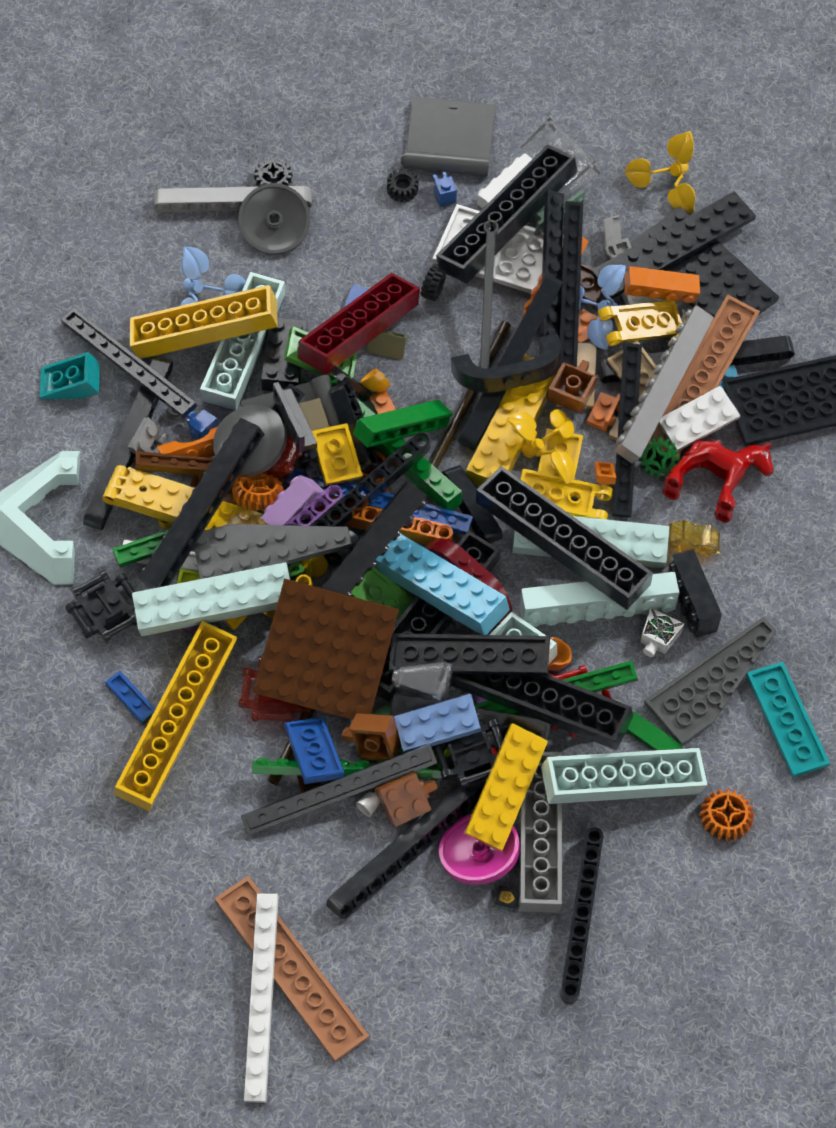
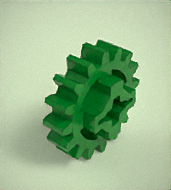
M659 437L658 441L652 438V444L648 442L647 448L643 451L644 454L640 457L643 459L640 466L645 465L644 472L651 471V477L654 473L657 474V478H660L661 474L667 477L668 471L671 473L672 467L677 465L675 461L680 460V457L676 456L679 450L673 449L676 444L670 445V439L663 442L662 437ZM659 445L665 446L669 450L665 451ZM652 448L653 454L647 458L648 452ZM658 453L664 456L662 462L655 459ZM671 457H672L671 464H670V466L667 468V463H666V462H667L668 458H671ZM651 464L658 466L660 470L654 469Z

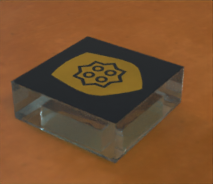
M499 886L494 907L514 911L519 890Z

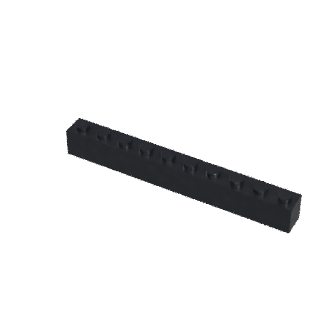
M240 418L233 426L232 432L224 440L218 454L213 457L208 470L203 473L201 481L193 489L188 501L182 506L178 517L173 520L171 528L163 536L157 550L152 553L146 567L142 569L139 579L146 586L154 589L171 584L265 434L258 425Z

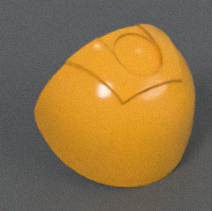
M376 368L372 369L360 380V383L372 392L381 393L391 386L385 375Z

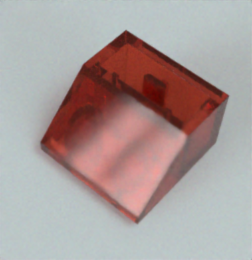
M287 436V444L282 456L275 465L265 471L267 475L272 474L274 478H279V481L282 478L286 479L288 474L292 473L296 466L294 462L303 453H299L292 437Z

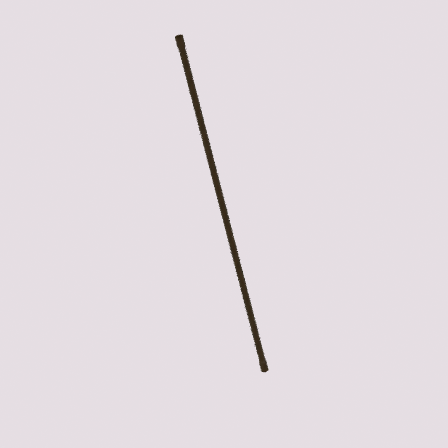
M501 321L490 345L489 367L511 327V324L507 321ZM468 389L430 462L435 468L438 469L476 391ZM305 708L299 720L311 719L315 710ZM288 740L280 758L290 760L293 750ZM270 774L267 781L278 785L283 775Z

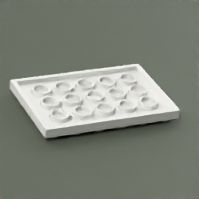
M459 204L456 205L433 256L432 263L438 264L436 255L480 211ZM525 225L494 256L493 282L531 294L533 288L538 285L539 281L537 280L542 274L543 233L536 237L534 235L535 228ZM485 266L475 275L476 277L484 279Z

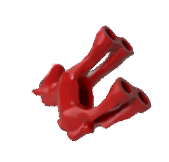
M697 440L685 453L686 456H683L680 462L672 468L671 473L665 479L666 486L663 488L662 493L669 499L677 500L682 490L684 475L693 469H708L716 476L725 479L714 515L717 520L729 523L736 504L732 492L743 479L746 469L751 465L755 466L767 477L774 473L770 456L771 452L769 451L771 443H766L762 446L752 445L734 452L723 447L716 440L712 442Z

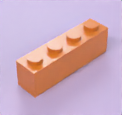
M629 266L624 276L626 295L685 303H695L700 295L699 275Z

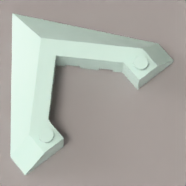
M61 451L0 491V546L17 559L22 560L29 568L39 575L41 574L53 585H73L75 561L73 541H53L25 515V512L30 507L39 503L45 498L47 493L52 489H56L59 485H79L80 451Z

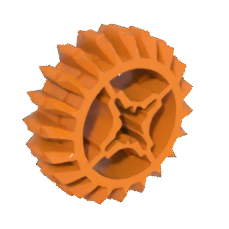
M266 472L249 477L238 476L232 487L234 501L237 502V505H242L243 509L248 508L249 511L262 510L264 512L269 505L275 503L277 496L284 491L279 478H274L272 474L267 475Z
M719 788L717 794L712 791L710 797H705V803L701 804L702 811H700L699 815L702 817L701 824H706L705 831L711 830V837L717 834L718 840L723 836L726 842L729 841L730 837L735 841L737 836L742 838L745 833L750 831L755 814L752 812L753 805H748L749 799L743 800V793L738 796L736 795V789L730 793L728 788L723 793ZM724 803L723 807L712 809L715 805ZM726 809H727V813L729 814V815H728V816H729V819H728V820H727V816H725V814H724L725 811H726ZM743 820L740 824L730 827L732 822Z

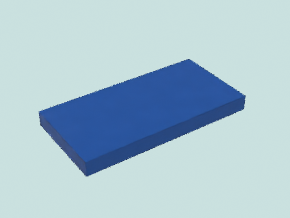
M324 717L285 723L284 728L305 784L344 778V771Z

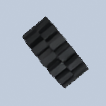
M400 168L399 172L394 170L393 173L389 174L387 178L388 195L390 194L391 198L395 197V201L400 199V202H404V199H406L408 202L410 198L414 199L417 196L419 179L416 174L413 175V171L408 172V169L402 171V168ZM405 182L409 184V187L399 188L396 184Z
M434 266L430 267L422 283L420 296L436 301L441 294V290H443L447 272Z

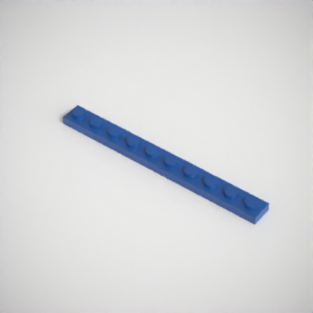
M291 467L286 480V486H290L292 479L299 475L306 477L304 474L305 470ZM321 474L318 479H313L323 491L333 485L340 487L343 496L357 485L350 482H342L325 486ZM363 490L360 494L367 495L369 491ZM382 492L367 506L383 509L394 494ZM334 494L331 497L338 498L339 495ZM425 504L420 511L416 510L412 514L417 518L447 524L452 528L453 532L462 535L467 533L473 521V516L430 504Z

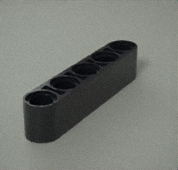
M346 380L330 388L329 394L340 425L348 424L363 473L377 466L379 459L374 446L366 447L353 434L357 421L360 418H364L355 390L352 384Z
M457 465L442 471L441 473L462 491V504L458 507L463 514L473 516L471 528L475 534L488 543L501 540L503 538L501 527L490 512L476 503L477 489L463 467Z

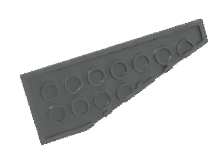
M228 524L203 531L194 546L199 577L204 579L285 562L288 565L351 548L352 542L348 527Z
M762 617L644 700V704L674 739L682 744V746L714 723L746 677L747 672L750 671L775 635L776 629L765 617Z

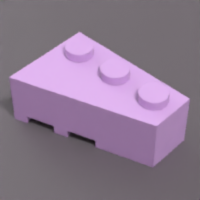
M299 475L292 479L286 491H282L277 496L275 503L265 509L264 515L261 518L268 525H285L324 491L314 480Z

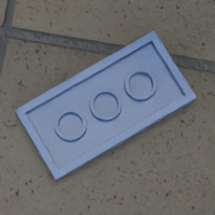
M471 694L394 716L404 753L429 743L431 746L482 732Z

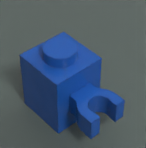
M442 172V179H439L434 174V194L439 206L456 203L457 189L452 176L447 177L446 172Z
M202 410L198 415L192 411L186 416L188 417L187 422L190 428V435L195 440L205 437L210 429L219 426L217 418L206 410Z

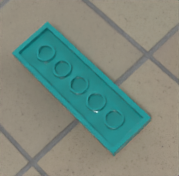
M784 662L747 672L746 677L792 778L828 767L830 761Z

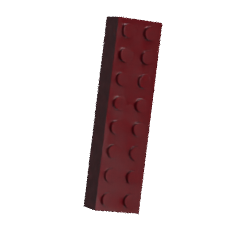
M391 272L298 341L297 358L327 375L334 366L340 365L419 305L420 288Z

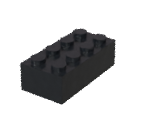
M277 318L278 327L269 329L261 377L262 390L273 391V383L279 382L282 390L286 389L290 383L294 386L300 384L302 367L285 361L284 356L290 328L294 326L308 332L306 320Z
M694 549L672 555L667 573L675 572L679 589L678 599L681 603L680 608L683 616L686 615L688 619L689 631L694 633L695 638L717 632L722 613Z

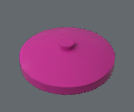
M471 814L461 818L444 833L439 845V857L447 874L458 882L470 885L487 884L500 879L513 868L520 854V840L514 826H512L502 851L496 850L464 834L471 819Z

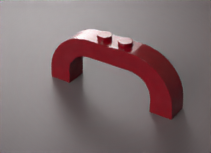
M436 538L424 546L425 549L506 596L510 610L493 627V631L513 612L508 594L500 582L459 545L445 538Z

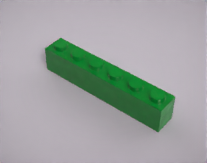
M438 399L360 418L356 423L353 434L366 447H371L411 437L420 432L426 433L446 428L453 412Z

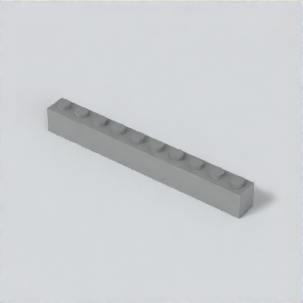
M697 305L684 313L682 317L684 319L683 323L681 322L675 330L677 332L676 336H673L669 341L668 346L670 347L662 354L660 358L662 360L661 364H658L654 369L653 373L655 375L647 382L646 392H643L639 397V405L632 410L631 420L626 422L623 430H625L623 435L621 434L615 442L617 446L614 452L632 464L641 457L714 318Z

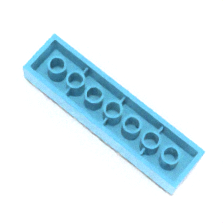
M402 534L396 541L391 540L388 544L390 547L383 556L379 555L375 560L377 564L374 567L387 578L480 635H487L510 610L505 595Z

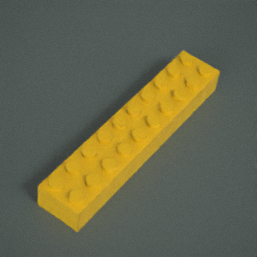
M201 622L115 785L113 795L144 810L151 811L229 660L238 637L209 623Z

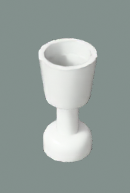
M376 791L374 793L368 792L356 802V806L367 817H371L381 802Z

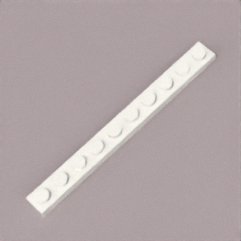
M257 894L244 1093V1101L252 1103H266L278 894Z

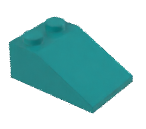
M89 352L41 367L40 398L82 399L99 394L100 363Z

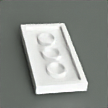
M719 386L661 417L658 425L667 439H670L671 445L673 443L676 444L674 449L680 451L695 441L739 419L740 414L723 388Z

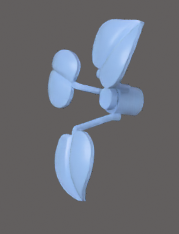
M183 247L181 268L184 276L187 277L183 282V288L189 292L188 295L192 296V298H185L180 306L198 302L194 294L200 293L203 289L224 292L223 296L242 292L246 281L238 274L229 275L224 281V288L203 285L198 279L201 278V273L206 272L209 268L207 255L197 248Z
M608 265L600 271L598 285L602 287L601 292L607 298V300H603L600 303L582 299L585 291L580 285L579 309L581 302L597 306L598 310L606 306H618L609 296L614 295L620 288L626 266ZM598 316L597 320H592L589 323L587 334L595 346L605 350L608 349L606 335L613 332L614 325L612 320L600 321Z

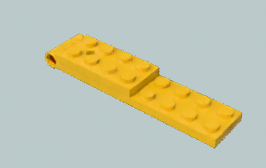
M118 465L112 474L102 500L110 505H116L172 523L180 514L184 503L192 495L194 488L150 473L135 470L131 467L126 468ZM222 501L205 530L228 524H268L261 518L264 514L253 510L249 511L247 508L243 509L240 506Z

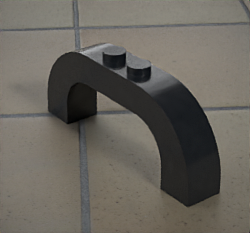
M557 333L539 337L540 355L538 357L490 369L475 365L469 354L452 357L451 372L455 380L463 387L484 393L499 392L541 382L551 377L560 367L561 342Z

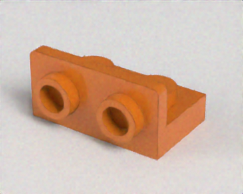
M600 392L586 424L607 432L609 426L612 427L616 420V412H619L620 394L618 393L615 398Z

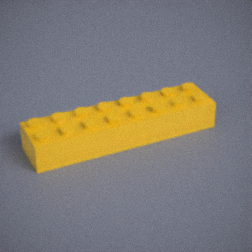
M270 285L132 317L130 318V347L139 359L276 328L278 327L277 299Z
M525 354L522 361L531 360L534 357ZM558 370L546 380L506 391L466 469V474L473 484L481 486L500 466L509 472L512 471L526 440L506 420L517 412H526L536 422L548 399L549 387Z

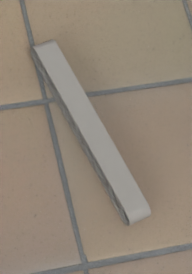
M289 186L304 198L308 208L312 206V190L310 187ZM257 187L161 188L154 191V210L157 212L239 211L245 197Z

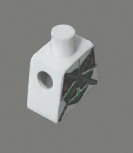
M651 608L640 641L646 645L643 653L648 657H653L656 651L665 654L681 635L684 623Z

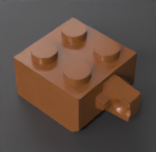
M582 360L578 368L563 362L549 387L547 400L582 414L596 387L598 377L587 372L589 362Z
M356 713L350 727H345L341 734L343 741L355 743L359 757L363 760L384 761L397 756L402 747L393 716Z
M414 772L375 787L390 825L394 827L430 811L431 807L427 800L430 797L428 793L438 789L435 781L430 780L426 783L423 780L419 781Z

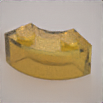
M687 520L669 523L668 544L675 548V551L684 552L694 549L696 554H701L704 557L719 553L720 532L712 525H696Z

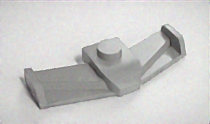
M619 215L602 220L605 241L604 251L609 260L632 248L629 239H622Z

